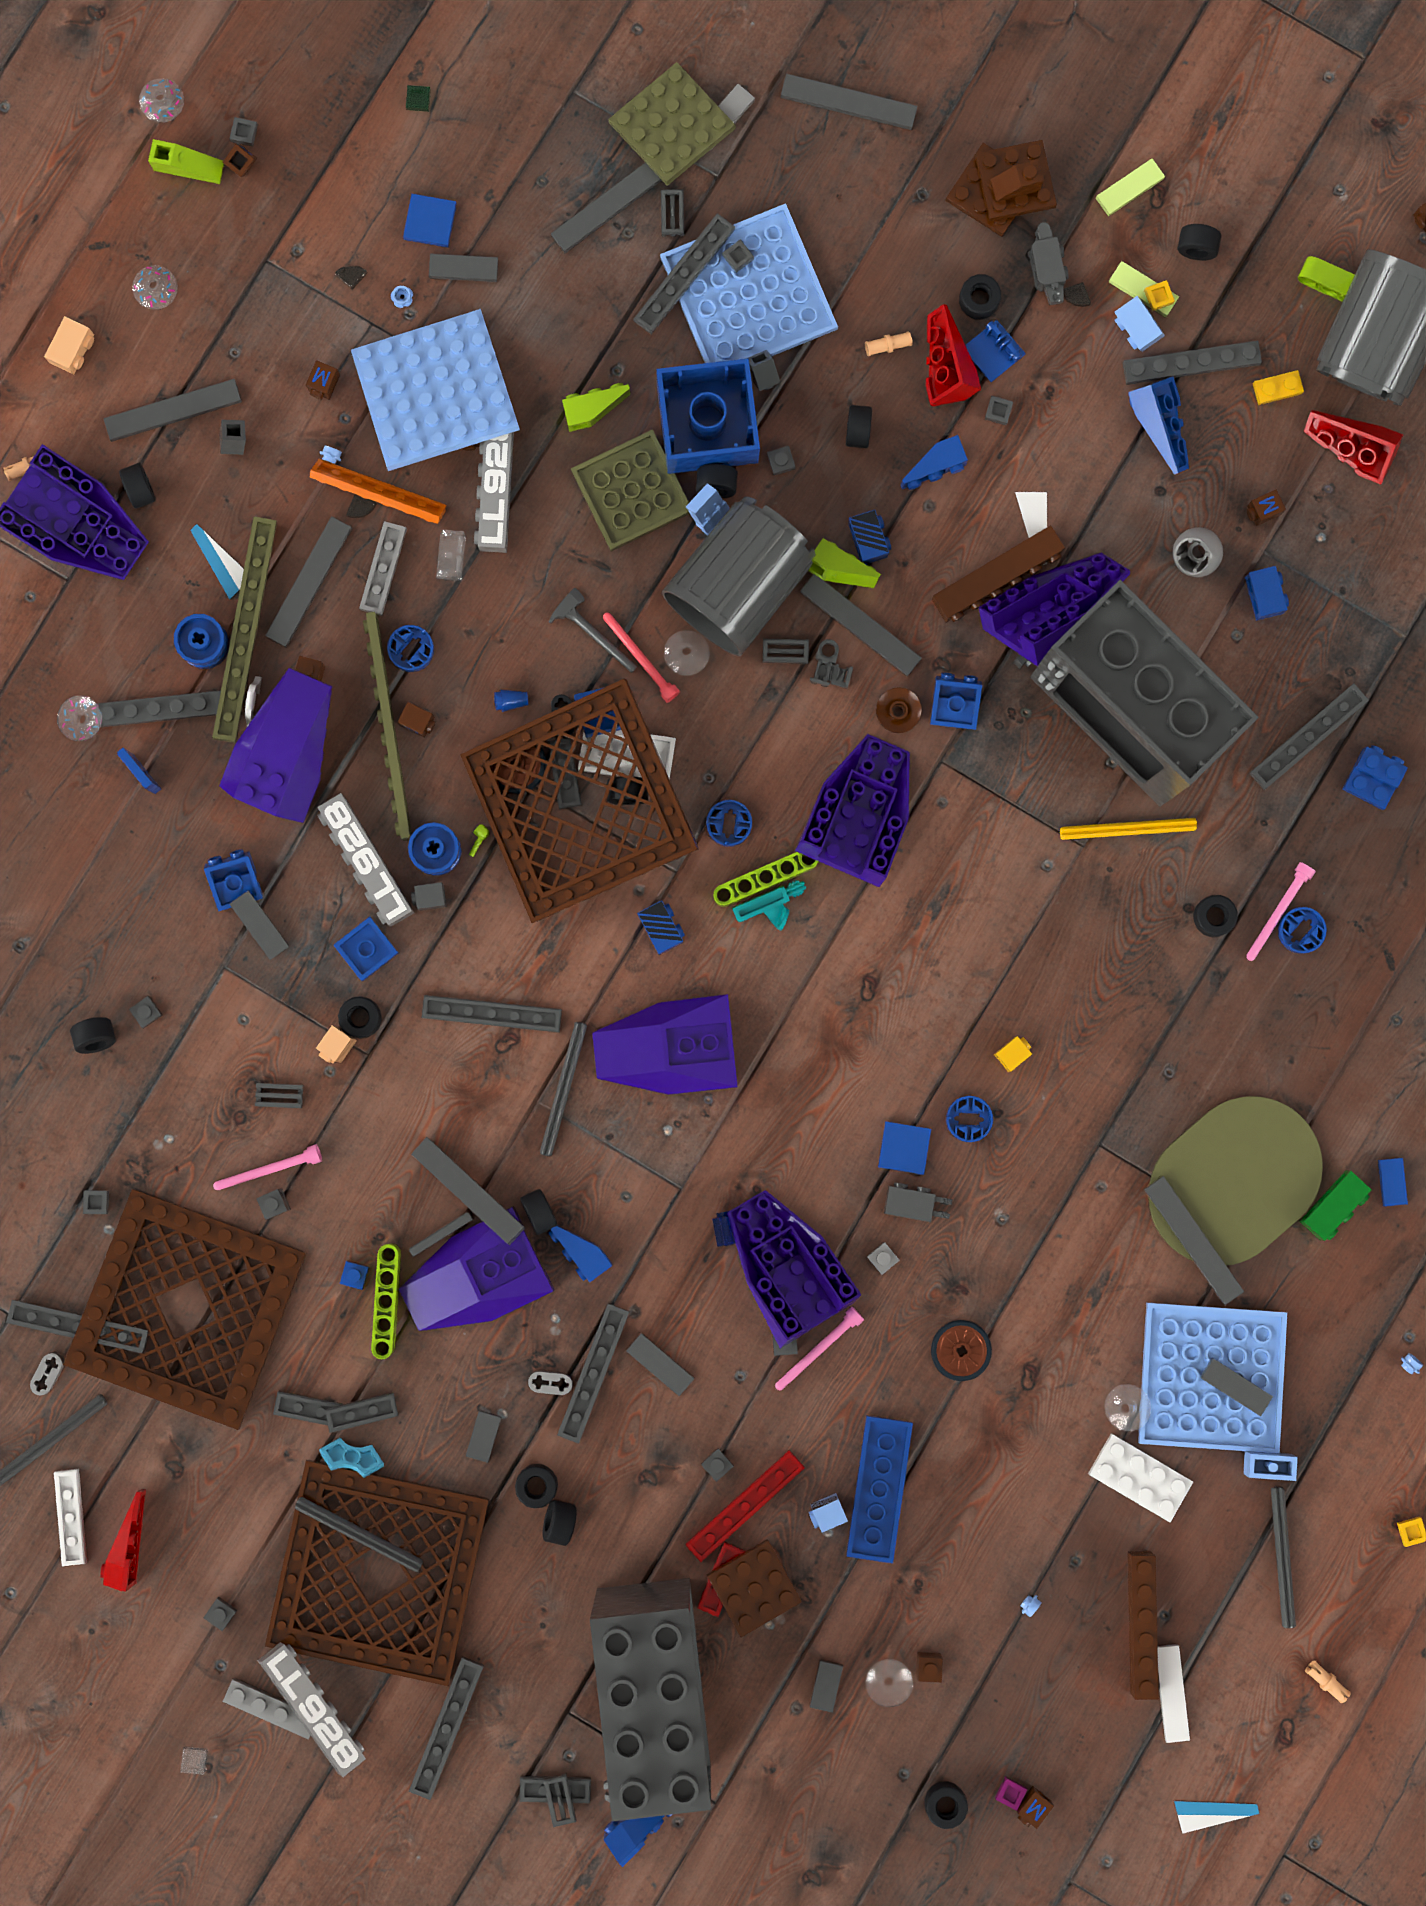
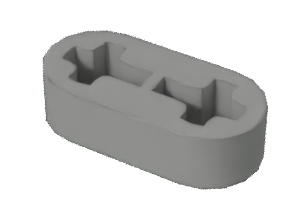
M55 1352L44 1356L30 1383L33 1393L45 1395L53 1389L64 1368V1358L62 1355ZM56 1358L55 1363L58 1364V1367H54L48 1372L50 1367L48 1360ZM45 1376H47V1379L45 1380V1385H47V1388L39 1390V1384L37 1383V1381H41L44 1379Z
M535 1371L529 1377L528 1384L530 1389L537 1393L565 1395L572 1389L573 1380L565 1373ZM541 1375L542 1380L549 1381V1384H542L540 1388H537L536 1383H533V1379ZM561 1378H565V1382L569 1383V1386H566L564 1390H559L560 1387L552 1385V1381L559 1382Z

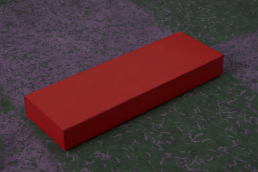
M724 1541L712 1571L746 1551ZM708 1579L697 1608L719 1617L723 1604Z

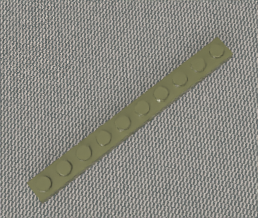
M260 517L253 518L212 738L214 740L237 742L276 533V520Z
M375 612L366 613L367 620H363L365 634L369 633L370 642L367 643L368 655L373 656L374 665H370L372 679L376 678L377 687H374L375 700L380 701L381 707L380 710H377L379 723H383L384 732H381L382 745L387 746L388 752L387 755H384L385 765L391 771V777H388L389 790L394 791L395 799L391 800L393 813H397L398 822H395V830L397 836H401L403 841H408L412 831L378 616Z

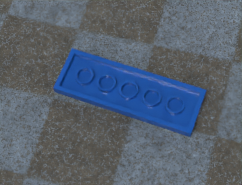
M866 1415L846 1553L847 1557L893 1563L913 1422Z

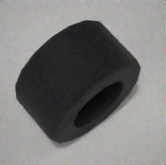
M1188 224L1181 229L1177 250L1181 255L1189 259L1212 260L1218 255L1222 235L1219 230L1209 225Z
M986 274L971 276L964 282L959 295V304L962 311L973 319L983 320L990 317L999 306L1001 289L993 277ZM975 290L986 291L989 295V300L986 304H977L971 298L972 293Z
M850 405L846 446L868 448L872 407Z
M140 463L119 471L127 496L135 509L156 501L149 479Z
M724 464L700 466L697 469L696 491L699 493L708 483L717 490L721 498L732 497L737 492L738 471Z
M622 776L615 777L612 787L623 791L627 778ZM634 777L643 781L642 777ZM631 780L627 793L638 797L642 784ZM645 788L642 799L648 801V791ZM610 790L607 801L612 804H618L621 794ZM625 796L622 805H635L636 800Z
M1211 895L1201 900L1195 907L1193 913L1194 923L1203 935L1220 937L1229 933L1235 927L1238 912L1235 904L1229 898L1222 895ZM1217 907L1223 911L1224 920L1221 924L1213 925L1208 921L1207 913L1210 908Z
M359 996L352 997L344 1002L339 1010L338 1021L341 1029L347 1035L361 1039L368 1038L376 1033L380 1027L382 1016L376 1003L371 999ZM356 1009L367 1011L369 1019L366 1025L358 1027L351 1021V1015Z
M106 1017L86 1019L76 1023L70 1029L75 1051L81 1054L103 1051L116 1042L111 1020Z
M537 1189L520 1198L526 1215L537 1235L558 1225L541 1189Z
M532 1464L524 1468L518 1475L515 1484L516 1495L520 1502L534 1509L543 1508L550 1504L558 1488L557 1477L553 1470L542 1464ZM533 1477H539L545 1482V1491L540 1495H534L528 1490V1482Z
M552 1500L548 1506L543 1523L542 1534L545 1542L563 1546L570 1542L577 1516L575 1504Z
M948 1781L938 1782L926 1793L924 1799L925 1810L929 1820L935 1826L943 1829H953L965 1820L968 1812V1803L962 1789L956 1784ZM944 1796L951 1797L955 1801V1808L949 1814H943L937 1809L938 1800Z

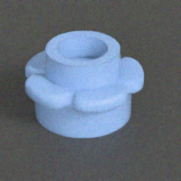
M397 286L391 293V300L394 301V305L398 308L408 307L413 301L412 290L405 286Z
M324 446L323 451H320V454L324 455L322 458L324 461L333 464L336 461H341L340 456L342 452L337 449Z
M1408 1353L1405 1357H1401L1403 1361L1401 1366L1410 1374L1414 1372L1420 1373L1419 1370L1423 1364L1415 1356Z
M1028 1595L1020 1605L1023 1608L1022 1614L1026 1613L1031 1617L1039 1608L1042 1602L1037 1599V1595H1034V1597Z

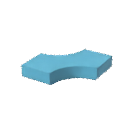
M338 1438L319 1449L320 1454L331 1471L338 1468H350L365 1478L384 1467V1463L373 1445L361 1448L353 1447L346 1444L341 1438Z

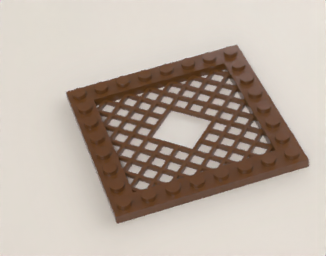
M625 678L460 754L531 923L538 922L699 850L628 681ZM614 711L616 717L611 716L607 713ZM599 717L596 727L586 724ZM604 717L615 721L611 733L600 729ZM618 724L625 738L615 735ZM583 726L594 730L590 742L579 738ZM578 727V730H577V733H576L575 736H572V735L566 733V732H568V731H570V730H572V729ZM598 732L609 736L605 748L594 744ZM558 736L555 746L545 743ZM563 736L574 740L569 752L559 748ZM613 738L624 742L620 754L609 750ZM577 742L588 745L584 758L573 754ZM542 745L553 749L549 761L538 757ZM537 746L534 755L524 752ZM627 746H629L634 760L624 756ZM592 748L603 751L599 764L588 760ZM557 751L568 755L564 767L553 763ZM607 753L618 757L614 769L603 765ZM517 755L514 765L505 762V760ZM522 755L532 758L529 770L518 767ZM572 757L583 761L578 773L568 769ZM622 759L633 763L629 775L618 771ZM536 761L547 764L543 776L533 773ZM586 763L597 766L593 779L582 775ZM501 764L512 768L508 780L497 776ZM551 766L562 770L558 782L547 778ZM636 767H638L643 781L633 777ZM601 769L612 772L608 785L597 781ZM516 770L527 774L523 786L512 782ZM566 772L607 788L591 831L550 815ZM616 774L627 778L623 791L612 787ZM531 776L541 779L537 792L527 788ZM498 780L506 783L504 791H502ZM631 780L642 784L638 797L627 793ZM545 782L556 785L552 798L541 794ZM510 785L521 789L517 801L506 797ZM645 788H647L652 802L642 799ZM610 790L621 794L617 806L606 802ZM525 791L536 795L532 807L521 803ZM625 796L636 800L632 812L621 808ZM540 797L550 801L546 813L536 809ZM507 801L510 802V803L515 804V807H514V810H513L512 813H511V810H510V808H509V806H508ZM640 802L651 806L647 818L636 814ZM605 805L616 809L612 821L601 818ZM519 806L530 810L526 822L515 818ZM654 810H656L661 823L651 820ZM620 811L631 815L626 827L615 823ZM534 812L545 816L541 828L530 824ZM634 817L646 821L641 833L630 829ZM549 818L560 822L555 834L545 830ZM599 821L610 825L606 837L595 833ZM516 823L524 825L521 834ZM649 823L661 827L656 839L645 835ZM563 824L574 828L570 840L559 836ZM528 827L539 831L535 843L524 839ZM613 827L625 831L621 842L610 839ZM578 830L589 834L585 846L574 842ZM665 831L667 837L660 840L663 832ZM543 833L554 837L550 849L539 845ZM628 833L640 837L636 848L625 845ZM593 836L604 840L600 852L589 848ZM558 839L569 843L564 855L554 851ZM643 839L654 842L640 849ZM608 842L619 846L615 858L604 854ZM525 844L533 847L530 855ZM572 845L583 849L579 861L568 857ZM623 848L633 852L619 859ZM537 849L548 853L544 865L533 860ZM587 851L598 855L594 867L583 863ZM552 855L563 859L559 870L548 867ZM602 857L613 861L598 868ZM566 861L577 864L574 876L563 873ZM534 865L542 868L540 876H538ZM581 867L592 870L578 877ZM546 870L557 874L553 886L542 882ZM561 876L571 879V881L557 886ZM543 886L550 888L551 890L545 892Z
M132 1189L63 1365L239 1430L307 1253ZM146 1219L153 1222L144 1227ZM161 1225L174 1229L175 1231L165 1235L161 1228ZM157 1226L161 1237L150 1242L145 1230ZM178 1233L183 1245L171 1250L166 1238ZM182 1233L196 1237L197 1239L186 1243ZM142 1234L146 1244L136 1248ZM163 1240L168 1252L156 1257L151 1245ZM204 1241L219 1247L208 1251ZM200 1242L204 1253L193 1258L188 1246ZM148 1247L152 1259L141 1264L136 1252ZM185 1249L189 1260L178 1265L173 1253ZM226 1249L239 1253L240 1255L232 1259H229ZM222 1250L226 1261L214 1266L210 1254ZM133 1256L137 1266L127 1270ZM170 1256L174 1267L163 1272L158 1260ZM206 1257L211 1268L199 1273L195 1261ZM243 1257L248 1269L236 1274L232 1262ZM247 1257L258 1260L262 1263L254 1267H251ZM154 1262L159 1274L148 1279L143 1267ZM191 1263L196 1275L184 1280L180 1268ZM228 1264L233 1276L221 1281L216 1269ZM269 1265L275 1267L273 1274ZM265 1266L269 1278L258 1282L253 1270ZM139 1269L144 1281L133 1286L128 1274ZM176 1270L181 1282L169 1287L164 1275ZM213 1271L218 1283L206 1288L201 1276ZM250 1273L254 1285L243 1289L238 1277ZM161 1277L166 1289L154 1294L149 1282ZM125 1278L129 1288L119 1292L122 1281ZM198 1278L216 1320L174 1339L156 1297ZM235 1280L239 1292L228 1296L223 1284ZM269 1282L268 1288L264 1295L260 1288V1285ZM146 1284L151 1296L139 1301L134 1289ZM220 1287L224 1298L213 1303L208 1291ZM257 1288L261 1299L249 1304L245 1292ZM131 1291L135 1303L124 1308L119 1296ZM241 1294L246 1306L234 1311L230 1299ZM116 1299L120 1310L110 1314ZM152 1299L157 1311L146 1316L141 1304ZM226 1301L231 1313L219 1318L214 1306ZM261 1303L258 1314L255 1317L251 1307ZM137 1306L142 1318L131 1323L126 1311ZM248 1309L253 1321L241 1326L236 1314ZM121 1313L126 1321V1326L132 1327L144 1321L149 1332L147 1337H151L155 1349L146 1353H140L139 1356L131 1360L128 1359L124 1349L115 1348L107 1352L105 1346L99 1344L103 1353L96 1351L98 1340H104L112 1335L116 1343L121 1344L117 1333L123 1331L122 1329L115 1330V1328L110 1327L111 1333L100 1336L102 1329L105 1327V1322H112L111 1318ZM159 1314L164 1326L152 1331L147 1319ZM233 1316L237 1329L226 1333L221 1321ZM218 1324L222 1336L211 1340L206 1328ZM253 1325L247 1340L243 1329ZM166 1330L170 1342L159 1346L154 1334ZM130 1331L133 1341L124 1345L130 1346L135 1343L136 1347L139 1348L141 1337L137 1338L135 1332ZM203 1331L207 1343L196 1347L191 1335ZM240 1332L244 1344L233 1348L228 1336ZM188 1338L192 1350L181 1354L176 1342ZM225 1339L229 1351L217 1355L213 1343ZM172 1344L177 1356L165 1361L161 1349ZM209 1345L214 1358L202 1362L198 1350ZM245 1347L240 1361H238L235 1351ZM120 1350L124 1361L109 1355ZM157 1351L162 1363L150 1368L146 1356ZM194 1352L199 1364L187 1369L183 1357ZM231 1353L236 1366L224 1371L220 1358ZM142 1358L146 1369L130 1363ZM179 1359L183 1372L172 1377L167 1364ZM216 1360L220 1373L209 1378L205 1365ZM164 1367L168 1377L152 1371ZM201 1368L205 1380L194 1385L189 1372ZM236 1369L230 1384L226 1373ZM186 1375L190 1385L181 1383L174 1379ZM223 1376L227 1388L216 1393L211 1380ZM207 1383L211 1390V1393L200 1390L196 1387ZM227 1392V1395H226L225 1398H222V1397H219V1396H218V1395H220V1394H223V1393Z
M306 1460L298 1499L303 1497L319 1506L322 1504L324 1509L332 1513H336L344 1508L350 1517L348 1521L353 1522V1524L359 1527L360 1525L356 1519L367 1513L373 1524L365 1530L369 1531L376 1527L382 1539L389 1543L388 1538L399 1532L405 1542L399 1548L403 1549L407 1546L411 1553L418 1558L430 1551L437 1562L428 1568L422 1564L421 1569L423 1571L414 1577L410 1575L405 1566L399 1564L409 1580L370 1605L346 1565L371 1550V1548L367 1547L357 1553L351 1544L354 1539H348L342 1533L340 1534L345 1542L334 1548L328 1537L337 1531L332 1530L325 1534L319 1524L321 1522L295 1509L265 1647L274 1648L281 1642L285 1646L289 1644L297 1654L449 1686L489 1499L377 1474H370L363 1478L361 1474L353 1469L338 1468L331 1471L326 1463ZM325 1489L332 1490L330 1493L323 1497ZM339 1492L355 1496L345 1502ZM335 1494L341 1505L331 1511L324 1500ZM362 1497L378 1501L367 1507ZM358 1499L364 1510L353 1516L347 1505ZM385 1502L401 1506L390 1512ZM381 1504L387 1515L376 1521L370 1510ZM407 1507L424 1511L413 1517ZM404 1509L410 1520L399 1526L393 1515ZM430 1512L447 1516L436 1522ZM427 1514L433 1525L422 1531L416 1520ZM453 1517L461 1518L459 1526ZM390 1518L396 1529L385 1535L379 1524ZM450 1519L456 1530L445 1536L439 1524ZM413 1523L419 1534L408 1540L402 1529ZM317 1528L322 1537L313 1543ZM436 1528L442 1539L431 1545L425 1534ZM458 1533L455 1548L453 1549L447 1539ZM422 1537L428 1548L417 1554L411 1543ZM325 1540L331 1551L320 1557L314 1546ZM444 1542L451 1553L440 1559L433 1548ZM348 1545L354 1556L343 1562L337 1551ZM312 1551L317 1561L308 1566L310 1553ZM333 1554L340 1565L329 1571L323 1560ZM453 1556L450 1571L448 1572L442 1562ZM320 1564L326 1575L315 1581L309 1569ZM439 1565L446 1576L435 1582L428 1571ZM342 1568L349 1579L338 1586L332 1574ZM307 1574L312 1584L303 1589L305 1575ZM425 1574L431 1586L420 1591L415 1580ZM329 1578L335 1589L324 1595L318 1583ZM447 1580L443 1596L438 1585ZM352 1583L357 1594L347 1600L341 1588ZM411 1583L417 1595L407 1601L401 1589ZM315 1587L321 1598L310 1604L304 1593ZM434 1588L440 1600L430 1606L424 1594ZM338 1592L344 1603L333 1609L327 1598ZM397 1592L403 1604L393 1610L387 1598ZM361 1597L366 1608L356 1614L350 1602ZM420 1597L426 1609L416 1615L410 1603ZM300 1598H302L307 1607L298 1612ZM324 1601L330 1612L319 1618L313 1607ZM383 1601L389 1613L379 1619L373 1607ZM442 1603L438 1619L432 1609ZM346 1606L353 1617L342 1623L336 1612ZM406 1606L412 1618L402 1624L395 1613ZM309 1610L316 1621L305 1627L299 1616ZM369 1611L376 1622L365 1628L358 1617ZM429 1611L435 1623L425 1629L418 1618ZM332 1615L339 1626L328 1632L321 1621ZM392 1616L398 1627L388 1633L381 1622ZM355 1620L362 1631L351 1637L344 1626ZM415 1620L421 1632L411 1638L404 1627ZM295 1621L298 1623V1625L300 1626V1628L294 1626V1625H295ZM318 1624L323 1633L309 1629ZM378 1625L385 1636L374 1642L367 1631ZM437 1626L433 1642L427 1632ZM341 1629L346 1638L332 1634ZM401 1630L407 1641L397 1647L390 1636ZM364 1634L368 1642L355 1639ZM424 1635L430 1646L419 1652L413 1641ZM387 1639L391 1647L378 1644ZM410 1644L414 1652L401 1649ZM432 1649L431 1656L424 1655Z

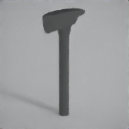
M573 588L557 606L549 623L552 624L556 619L565 618L574 621L627 670L633 673L638 666L578 613L576 607L583 603L585 599L579 590Z

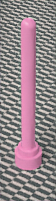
M1300 862L1296 867L1294 875L1296 878L1247 953L1246 957L1249 961H1253L1303 882L1312 879L1316 871L1308 865Z
M317 1144L309 1146L302 1154L216 1181L213 1187L215 1190H221L305 1162L307 1164L312 1163V1165L322 1162L320 1149Z
M853 1306L845 1312L846 1315L843 1317L845 1320L775 1384L777 1390H783L850 1327L853 1328L855 1325L859 1326L864 1321V1318Z

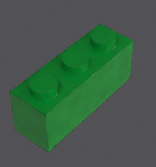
M1345 1170L1299 1222L1319 1240H1331L1338 1232L1336 1228L1342 1222L1346 1223L1354 1215L1352 1211L1357 1205L1362 1206L1369 1199L1368 1193L1372 1189L1352 1171Z

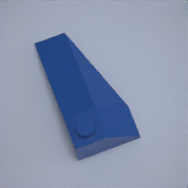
M1172 376L1128 392L1129 402L1136 417L1173 473L1177 474L1189 469L1186 441L1181 438L1180 432L1181 427L1184 425L1183 419L1178 417L1177 407L1181 406L1174 377Z
M665 1815L617 1822L611 1821L605 1827L603 1840L622 1867L645 1845L644 1841L647 1839V1835L649 1833H656L661 1828L660 1826L664 1822L662 1818Z

